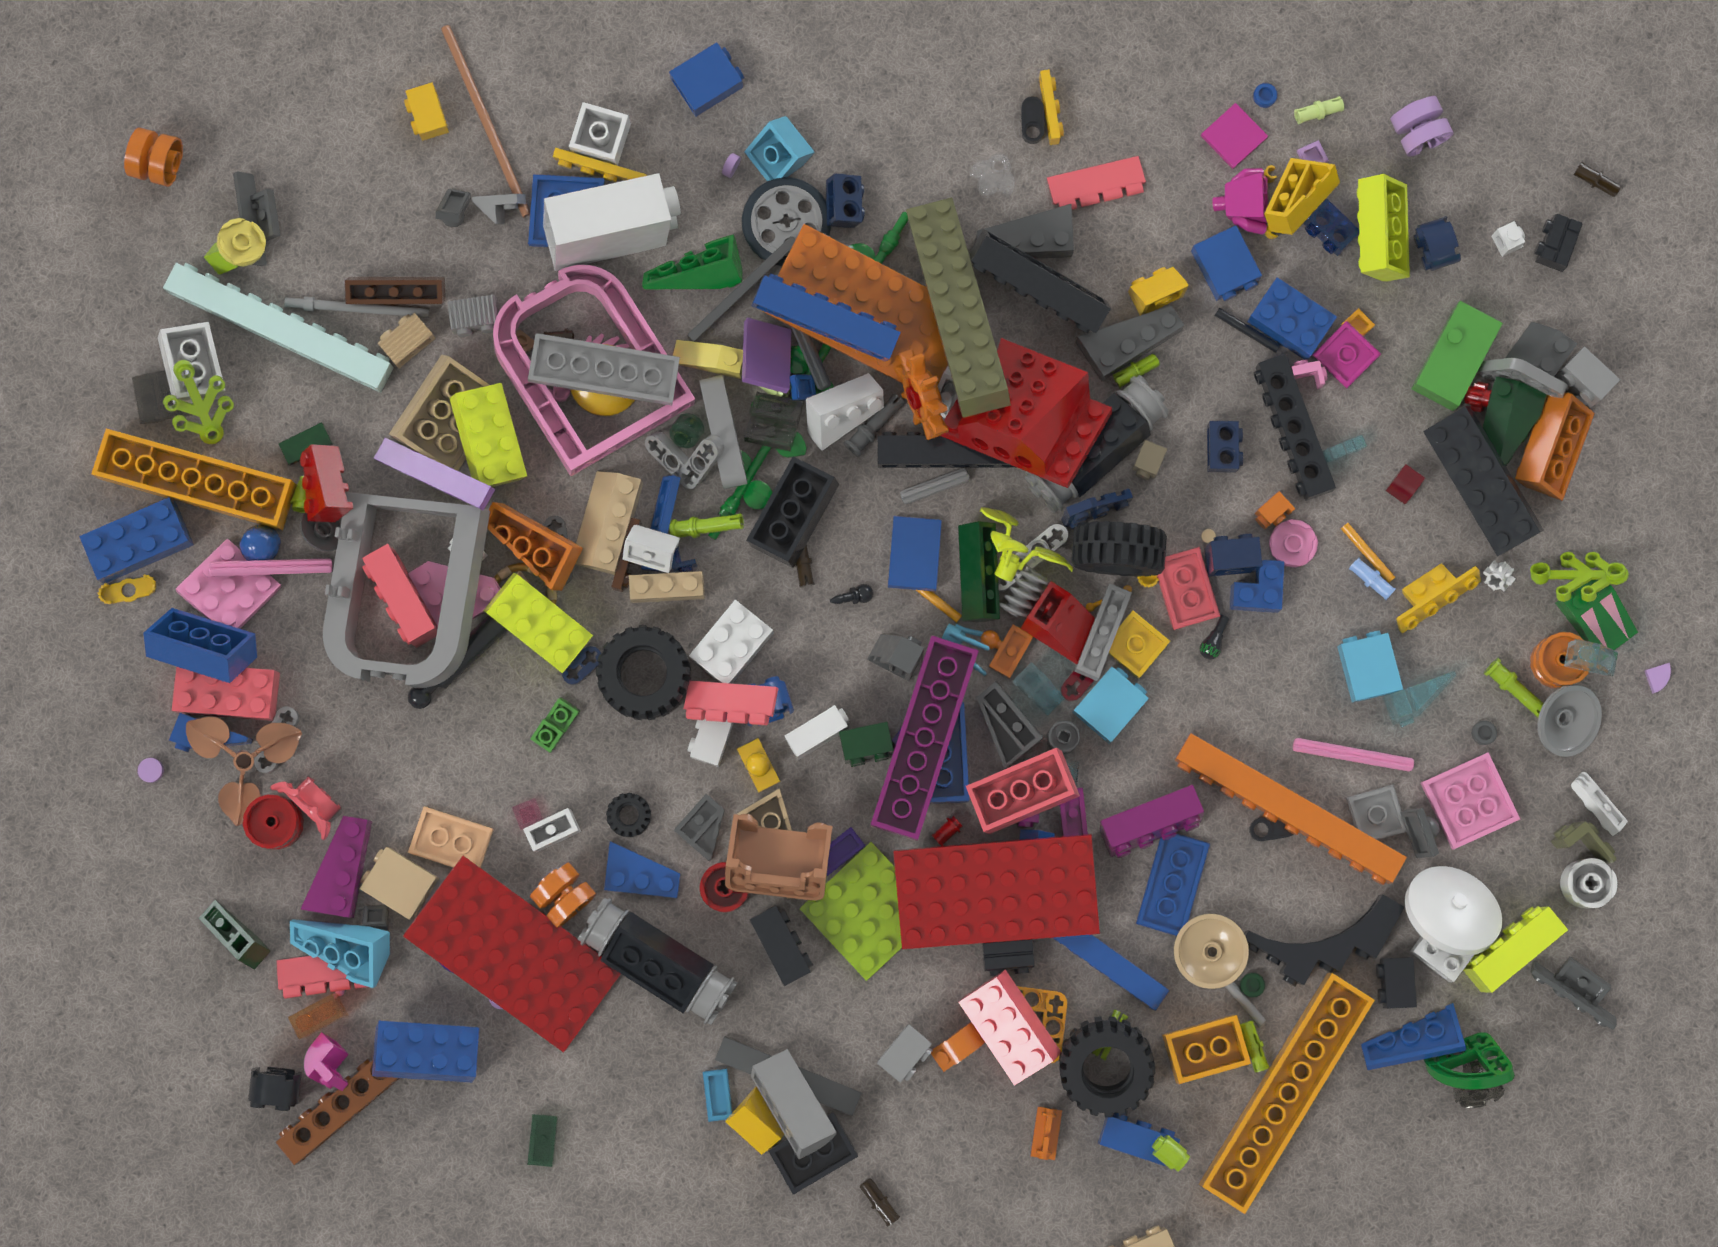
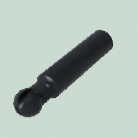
M488 615L470 632L465 657L454 674L432 687L411 688L408 693V702L416 709L427 707L431 702V694L438 687L446 689L496 642L507 629Z

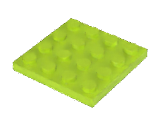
M870 842L826 883L824 897L821 900H808L800 908L806 917L866 981L902 948L895 867Z

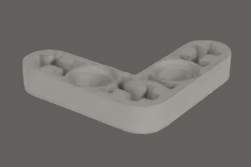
M1518 358L1483 361L1476 373L1492 381H1495L1496 377L1519 379L1539 391L1556 398H1563L1567 388V384Z
M660 431L654 432L645 440L648 452L671 475L681 477L680 483L687 489H693L705 479L724 451L723 441L715 435H710L701 441L690 458ZM713 446L712 452H707ZM670 455H673L677 459L678 465H675L671 461ZM698 457L703 459L705 467L698 463ZM694 471L695 474L690 478L691 472Z

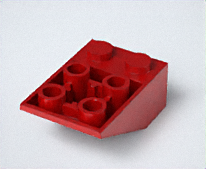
M1050 581L1020 629L1073 663L1078 664L1095 618L1071 593Z

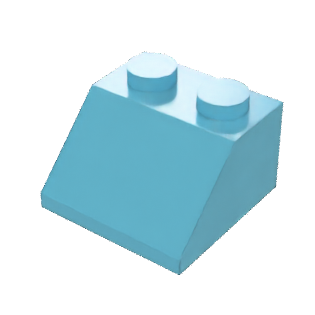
M786 116L769 121L744 151L767 181L789 177L801 168L815 153Z

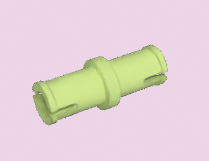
M1340 96L1323 102L1318 100L1313 105L1295 109L1294 116L1298 124L1316 118L1321 120L1326 115L1344 111V103Z

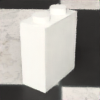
M834 705L784 737L796 758L800 760L838 737L840 731L848 730L849 718L842 708L838 710Z

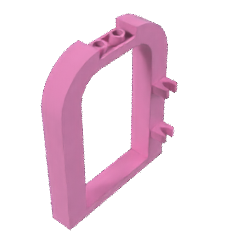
M574 265L559 270V282L555 280L548 283L544 290L539 293H530L524 298L523 302H521L516 294L502 306L493 328L494 349L499 363L570 476L575 475L677 416L695 403V397L678 372L672 406L665 405L586 450L547 386L528 382L531 361L516 336L520 323L532 314L574 292H587L594 295L602 303L630 349L667 355L622 283L608 271L591 265Z

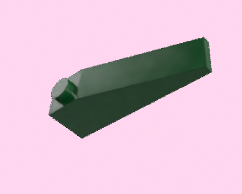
M1496 377L1489 398L1483 429L1507 466L1519 445L1528 437L1527 434L1531 428L1540 420L1548 395L1523 382Z

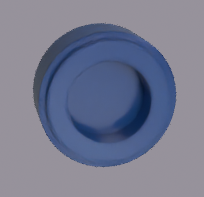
M1269 83L1258 85L1253 93L1254 102L1263 108L1272 106L1278 96L1276 88Z

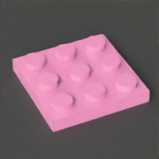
M226 539L176 588V592L207 619L241 629L281 588V584L269 574L211 576L209 573L210 562L247 561L242 555L241 550L229 539Z
M1489 752L1421 782L1422 788L1452 850L1520 820Z

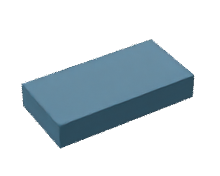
M728 1069L703 1072L708 1122L726 1120L733 1112Z

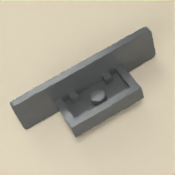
M239 171L234 172L233 177L239 218L256 223L263 231L266 241L279 237L280 230L274 190L265 189L256 193L253 174ZM265 251L261 258L252 265H267Z
M1570 956L1555 974L1535 960L1533 961L1531 973L1535 980L1541 984H1548L1559 997L1568 998L1579 1011L1583 1013L1588 1012L1599 1025L1603 1027L1608 1026L1612 1030L1615 1029L1617 1018L1598 1005L1610 991L1611 984Z

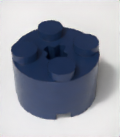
M1447 216L1417 226L1415 229L1416 235H1413L1417 249H1423L1421 261L1425 271L1429 269L1434 271L1461 261L1460 253L1455 254V248L1459 247L1451 222H1447Z

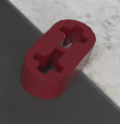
M1073 671L1061 686L1062 697L1072 702L1078 700L1094 679L1086 676L1082 681L1079 679L1082 674ZM1076 681L1080 683L1076 688L1078 693L1076 696L1074 694L1071 696L1066 694L1068 691L1066 685L1073 686Z

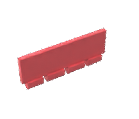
M1139 156L1047 177L1053 204H1058L1059 207L1071 204L1072 210L1077 209L1076 200L1078 199L1081 207L1100 203L1099 194H1102L1104 202L1123 198L1122 189L1124 188L1127 197L1144 193L1142 184L1146 183Z
M689 681L684 704L686 718L691 720L706 719V721L726 722L727 720L729 723L741 724L749 722L753 725L767 726L769 718L773 717L778 688Z
M305 956L277 960L278 989L283 990L284 999L301 997L302 987H305L306 996L327 993V983L330 985L331 992L350 990L351 981L346 979L347 975L338 969L333 971L327 967L328 963L319 957ZM354 983L355 989L368 987Z

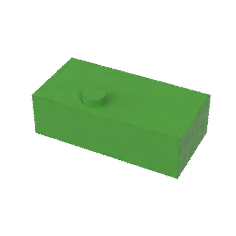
M1459 301L1453 308L1411 389L1452 411L1457 409L1503 323Z

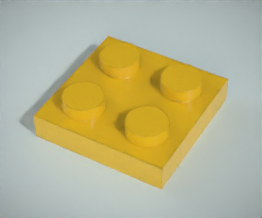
M1133 610L1119 626L1108 654L1139 679L1169 644L1170 640Z

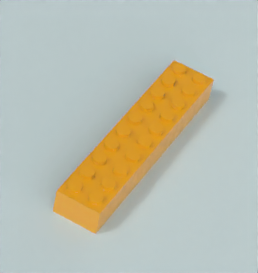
M1326 974L1198 1185L1246 1214L1375 1000L1335 974Z

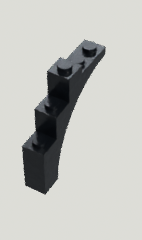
M1383 894L1378 895L1369 910L1355 924L1337 935L1316 942L1304 944L1283 943L1264 938L1249 930L1245 931L1244 934L1249 950L1258 953L1259 950L1267 954L1266 959L1277 966L1283 963L1284 965L1279 972L1284 975L1282 980L1296 987L1297 983L1305 985L1317 961L1320 962L1318 967L1328 973H1332L1333 970L1340 972L1353 948L1356 949L1354 953L1365 960H1368L1369 957L1376 959L1400 917L1404 906Z

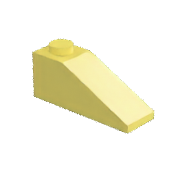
M676 340L673 356L680 357L679 365L741 379L743 350L724 345Z

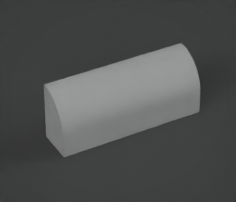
M788 1049L752 1066L751 1077L799 1159L817 1151L835 1136L836 1130Z

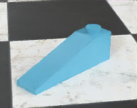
M293 919L290 921V944L313 958L319 957L327 962V967L333 971L338 969L347 975L346 979L374 988L390 955V932L370 926Z

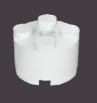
M1595 858L1581 859L1566 866L1561 875L1560 887L1563 896L1570 904L1584 909L1598 908L1608 903L1616 894L1617 877L1604 861ZM1586 880L1592 882L1591 887L1585 885Z

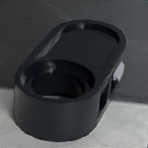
M1031 96L1024 99L1021 106L1022 138L1029 144H1037L1042 140L1045 131L1044 105L1041 99ZM1029 127H1036L1040 134L1036 138H1030L1026 130Z
M1265 817L1254 820L1249 827V833L1256 841L1263 842L1294 835L1285 829L1286 824L1277 820L1274 823ZM1263 823L1267 826L1268 832L1264 837H1259L1255 834L1254 827L1256 824Z

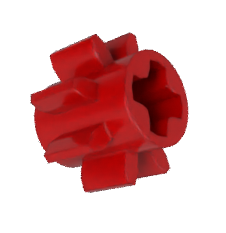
M1477 381V383H1474V387L1469 386L1464 402L1471 404L1470 407L1473 411L1481 412L1484 411V407L1487 408L1492 391L1488 390V383Z

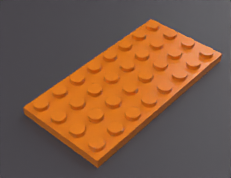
M803 224L778 276L784 279V284L791 286L795 283L805 287V292L808 294L820 293L829 297L828 302L832 304L844 303L852 307L851 312L856 314L861 311L874 316L873 321L875 322L887 321L896 325V330L901 333L889 360L882 361L767 312L764 313L902 384L903 380L896 371V366L902 364L898 354L913 349L915 356L919 354L924 355L926 369L932 376H937L938 381L936 384L938 386L944 371L948 367L927 287Z

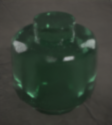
M691 413L679 415L669 429V435L674 444L685 449L695 446L704 434L703 422L699 417Z

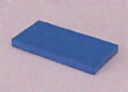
M1180 834L1168 840L1160 838L1136 924L1174 936L1178 935L1181 928L1189 920L1210 843Z

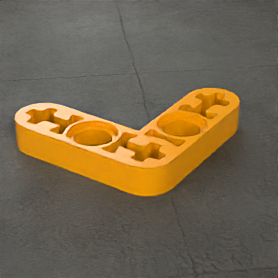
M1017 986L1019 990H1023L1022 994L1024 997L1029 992L1037 994L1038 1003L1031 1008L1033 1011L1043 1012L1042 1024L1045 1028L1046 1024L1051 1020L1059 1023V1032L1054 1035L1050 1034L1052 1039L1059 1038V1043H1056V1045L1062 1052L1067 1011L1065 995L1057 991ZM1055 995L1059 996L1060 1001H1063V1005L1057 1008V1014L1062 1013L1061 1019L1055 1016L1047 1017L1048 1011L1053 1013V1005L1049 1004V1000L1054 999ZM1059 1056L1051 1063L1057 1062L1059 1060Z

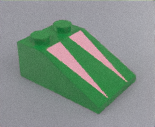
M1591 580L1571 592L1570 600L1565 602L1558 600L1555 604L1581 638L1588 644L1598 660L1601 661L1636 635L1638 631L1611 584L1597 592V597L1594 601L1586 602L1582 600L1581 589L1584 586H1591L1598 581Z

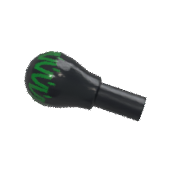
M1220 615L1214 630L1201 643L1199 650L1204 658L1212 660L1221 653L1222 634L1229 621L1227 616Z

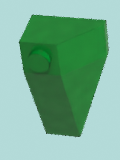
M734 234L704 244L707 250L696 255L692 251L685 253V257L677 264L673 261H668L643 274V289H722L725 287L731 288L742 283L743 269Z

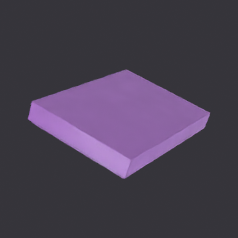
M747 317L744 321L742 382L787 393L790 390L791 329Z

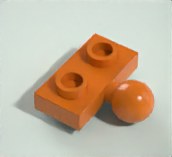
M1012 624L1003 641L1000 640L997 632L993 630L983 632L980 642L989 646L990 649H998L989 668L1010 679L1033 636Z

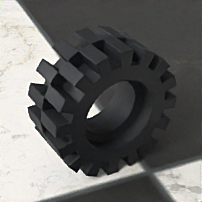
M622 793L618 797H614L613 801L608 805V811H606L607 823L616 834L630 838L639 836L643 831H646L651 822V810L645 799L633 793ZM625 806H633L638 811V819L631 825H626L620 820V811Z

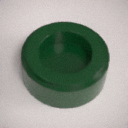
M1247 973L1240 981V989L1248 997H1258L1265 990V981L1257 973Z

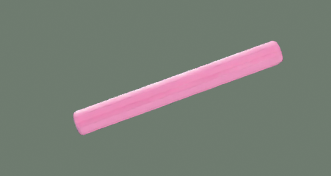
M330 558L210 562L209 564L211 576L332 572V560Z
M1296 738L1293 742V750L1301 753L1408 772L1412 771L1414 766V759L1301 738Z

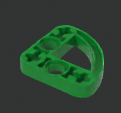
M1485 1032L1463 1038L1466 1051H1462L1464 1052L1462 1054L1453 1055L1454 1053L1424 1059L1426 1070L1434 1079L1445 1085L1460 1089L1497 1087L1509 1083L1515 1077L1511 1061L1492 1036ZM1497 1056L1495 1059L1487 1060L1488 1057ZM1477 1059L1486 1072L1462 1073L1451 1069Z

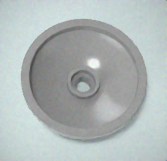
M1572 684L1557 689L1547 698L1538 717V735L1541 743L1549 752L1563 757L1574 756L1584 751L1593 742L1599 731L1602 718L1601 705L1597 696L1586 687Z

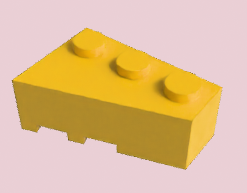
M1290 158L1264 213L1270 232L1289 235L1295 233L1340 184L1335 164Z

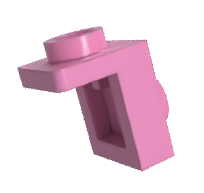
M1301 360L1293 363L1294 366L1291 369L1295 379L1314 375L1317 389L1325 385L1327 372L1325 367H1321L1320 361L1308 363V360Z

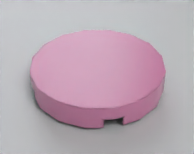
M1293 519L1282 522L1275 527L1269 540V548L1276 561H1284V566L1293 568L1303 566L1313 559L1318 546L1317 537L1310 525L1301 520Z

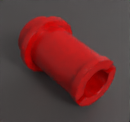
M954 816L950 819L947 817V822L931 835L941 846L957 831L961 832L960 829L963 826Z

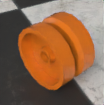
M1559 632L1541 640L1534 647L1530 656V667L1535 678L1541 684L1550 688H1561L1582 681L1588 675L1592 666V653L1588 644L1580 636L1571 632Z

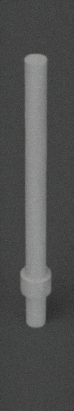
M286 297L284 302L285 307L303 308L304 311L313 312L314 309L397 316H405L407 314L411 316L415 313L418 317L428 318L429 308L379 304H346V302L315 300V297H304V299Z

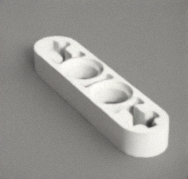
M1054 524L1026 545L1029 549L1027 553L1017 552L1015 555L1024 560L1035 544H1040L1044 548L1056 551L1067 541L1068 531L1063 525ZM1052 530L1056 532L1061 530L1063 532L1061 535L1062 540L1055 539L1050 544L1054 548L1050 549L1047 542L1042 538L1045 536L1046 540H1049L1053 536ZM1033 556L1026 565L1035 568L1045 559ZM1016 572V578L1021 579L1023 577L1022 574ZM1015 579L1012 582L1005 580V586L999 584V592L1005 591L1015 584Z

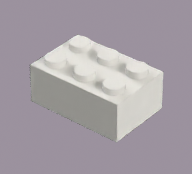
M209 322L160 329L158 342L171 395H175L179 400L193 403L184 382L178 380L173 372V367L178 361L187 360L195 369L193 379L203 400L209 387V379L215 375L222 377ZM184 370L181 375H187L189 370ZM221 381L214 382L213 386H219ZM225 388L217 393L215 399H219L224 395Z
M734 600L691 652L689 657L719 683L733 684L774 632L773 629L737 600Z

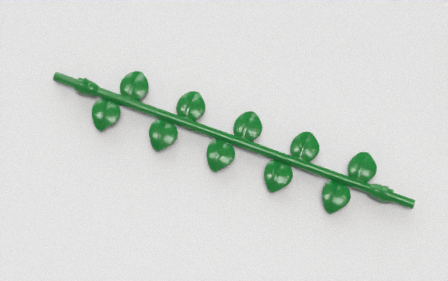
M902 212L893 229L884 234L876 256L873 249L866 244L857 243L848 247L882 264L885 258L899 244L898 241L901 238L899 235L908 222L907 213ZM824 343L818 352L822 363L832 348ZM791 346L790 372L793 374L812 375L800 346ZM831 382V386L829 388H826L825 390H820L817 388L815 383L816 394L834 388V385ZM791 396L784 410L781 404L773 398L764 397L752 402L751 408L755 420L760 425L773 426L753 461H751L747 453L740 450L748 484L737 486L732 496H729L720 507L719 517L736 515L742 496L750 508L755 510L764 509L773 492L763 481L752 480L774 443L777 452L783 457L791 458L806 454L807 448L801 434L791 428L783 429L800 400H792ZM721 531L711 532L708 536L716 540Z

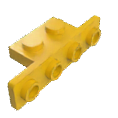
M1441 563L1404 587L1402 593L1414 607L1396 618L1399 631L1404 633L1407 630L1414 629L1422 620L1435 615L1439 609L1448 603L1455 602L1460 595L1468 590L1476 588L1481 582L1479 569L1474 566L1458 578H1455Z

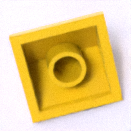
M757 1086L725 1120L732 1129L761 1155L784 1136L781 1127Z

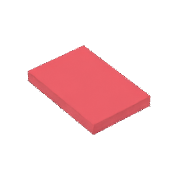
M1200 547L1166 556L1165 569L1161 574L1157 575V578H1159L1158 582L1173 630L1220 617Z

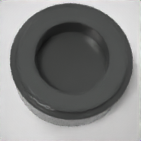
M1480 721L1472 728V738L1479 745H1489L1495 741L1497 729L1489 721Z

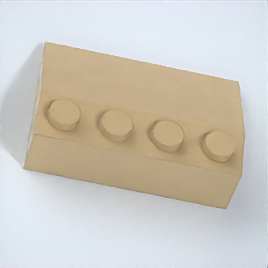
M441 355L389 435L409 449L458 471L466 460V456L463 452L464 449L449 398L455 393L489 386V384L451 357Z

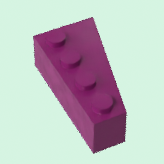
M348 816L342 817L302 904L301 910L354 918L372 821Z

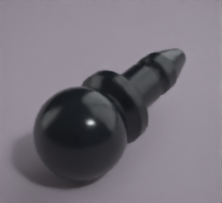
M860 584L856 588H850L847 593L831 598L830 603L842 604L843 602L851 601L853 604H858V602L867 603L873 598V589L868 584Z

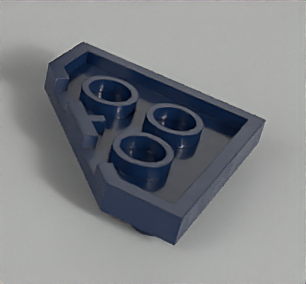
M1130 489L1121 491L1119 496H1117L1116 492L1100 496L1101 500L1099 501L1092 497L1066 507L1061 518L1064 527L1070 526L1071 529H1075L1078 524L1083 523L1088 518L1093 517L1094 520L1105 517L1107 512L1113 508L1116 511H1120L1129 507L1128 502L1133 499Z

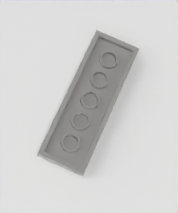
M536 333L528 382L672 406L680 357Z

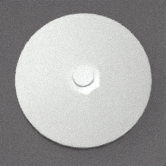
M1447 866L1431 867L1416 875L1407 888L1405 908L1410 922L1426 941L1442 951L1463 956L1479 954L1487 950L1500 934L1502 914L1497 900L1480 880L1465 871Z

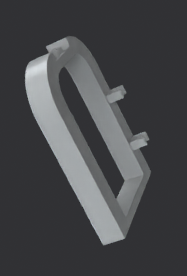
M347 492V502L353 503V509L342 517L341 527H336L335 537L338 538L331 585H326L325 595L328 596L323 625V642L326 653L334 666L341 672L363 681L370 682L371 677L384 678L385 674L393 675L392 679L406 681L405 685L414 688H427L440 684L459 668L467 651L490 511L487 509L482 511L472 505ZM377 509L456 517L435 645L429 657L419 664L404 665L364 660L358 654L355 647V634L366 576L362 568L365 565L362 558L370 552Z

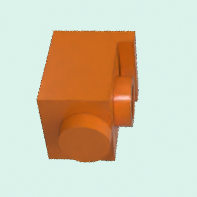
M1278 491L1255 512L1257 516L1256 521L1263 529L1268 528L1272 523L1277 526L1286 518L1284 513L1286 512L1290 515L1295 508Z

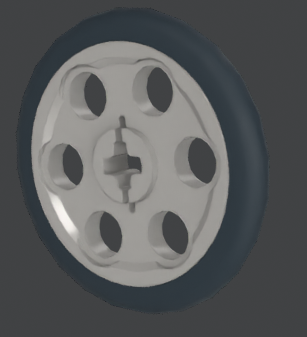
M792 177L769 180L757 187L744 205L742 230L745 240L751 250L763 260H766L790 236L796 239L803 224H812L817 231L828 236L830 235L831 226H827V202L813 185L803 180ZM781 192L787 193L790 198L789 202L785 205L779 204L776 201L777 194ZM801 201H808L811 203L812 209L808 213H802L798 209V204ZM762 207H767L771 211L770 218L766 220L759 218L758 210ZM784 216H788L790 220H795L790 223L788 228L784 224H780ZM770 230L775 234L773 242L766 243L762 240L761 236L764 231ZM789 252L775 265L783 266Z

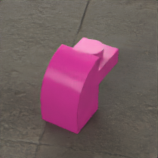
M321 1032L305 1055V1073L309 1078L325 1085L329 1089L334 1086L343 1091L349 1083L336 1069L349 1054L336 1040Z

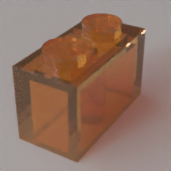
M335 993L289 1016L288 1019L298 1039H305L348 1016V1013L340 997Z

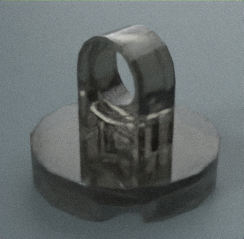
M1478 1060L1463 1065V1073L1484 1072ZM1503 1085L1486 1089H1460L1454 1087L1453 1096L1455 1102H1460V1106L1463 1108H1478L1486 1106L1485 1101L1492 1098L1494 1102L1498 1101L1504 1095L1505 1090Z

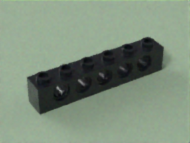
M1286 354L1258 363L1255 367L1254 377L1258 385L1262 384L1265 392L1262 394L1263 402L1266 407L1270 406L1273 414L1270 416L1271 423L1274 429H1279L1281 435L1279 444L1282 451H1287L1290 460L1287 461L1290 473H1295L1298 482L1295 485L1299 496H1304L1305 501L1333 492L1336 489L1335 483ZM1278 379L1282 384V388L1276 389L1272 387L1271 380ZM1286 401L1290 405V410L1283 411L1279 407V402ZM1289 423L1297 425L1299 432L1291 433L1287 425ZM1296 446L1305 447L1307 455H1299L1296 452ZM1304 469H1313L1315 471V478H1308L1304 473Z

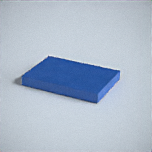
M894 516L888 588L936 591L942 520Z

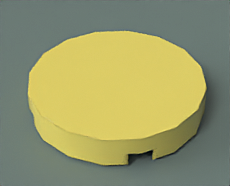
M243 218L229 220L222 226L217 235L216 244L219 253L226 261L233 265L244 267L254 264L261 258L265 251L266 239L263 231L256 223L249 222Z

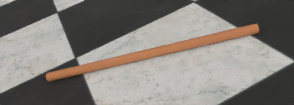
M446 25L441 30L512 194H523L451 27ZM527 202L526 204H518L522 217L530 216Z

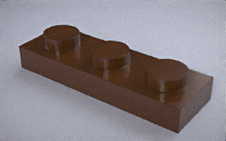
M630 519L625 540L633 525H642L639 519ZM625 540L611 586L613 590L623 592L624 587H629V575H632L628 573L630 564H635L622 559Z

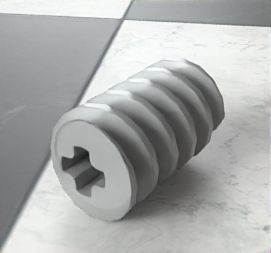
M1028 565L1026 566L1029 568V571H1020L1024 579H1015L1019 587L1010 586L1009 588L1013 596L1005 594L1004 597L1008 604L999 603L1000 607L1021 619L1020 616L1028 617L1029 614L1025 608H1034L1030 600H1039L1035 592H1044V588L1040 584L1048 585L1050 583L1044 575Z

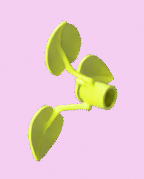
M981 507L980 512L992 520L1004 523L1007 528L1006 535L996 531H992L990 534L997 551H1003L995 571L996 576L1012 582L1017 570H1022L1024 565L1033 556H1039L1050 562L1067 566L1071 572L1073 571V567L1062 555L1053 550L1038 546L1020 563V557L1012 552L1027 553L1029 549L1021 542L1012 540L1010 537L1012 525L1018 526V521L1004 511Z

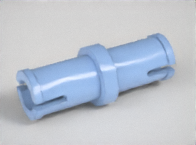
M1360 558L1349 568V570H1352L1365 582L1364 585L1366 587L1370 586L1385 600L1396 590L1395 587H1392L1380 576L1378 570L1374 571Z

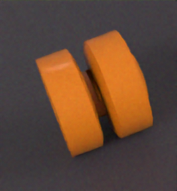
M138 127L132 133L126 148L124 159L126 175L140 180H147L149 178L152 183L166 187L171 186L176 179V173L179 170L183 156L181 139L166 134H161L158 137L157 132Z
M569 862L558 870L554 869L544 877L530 895V898L540 909L554 902L555 905L550 909L547 917L557 928L572 919L577 914L576 909L581 911L597 895L587 882H583L575 888L572 887L580 874Z

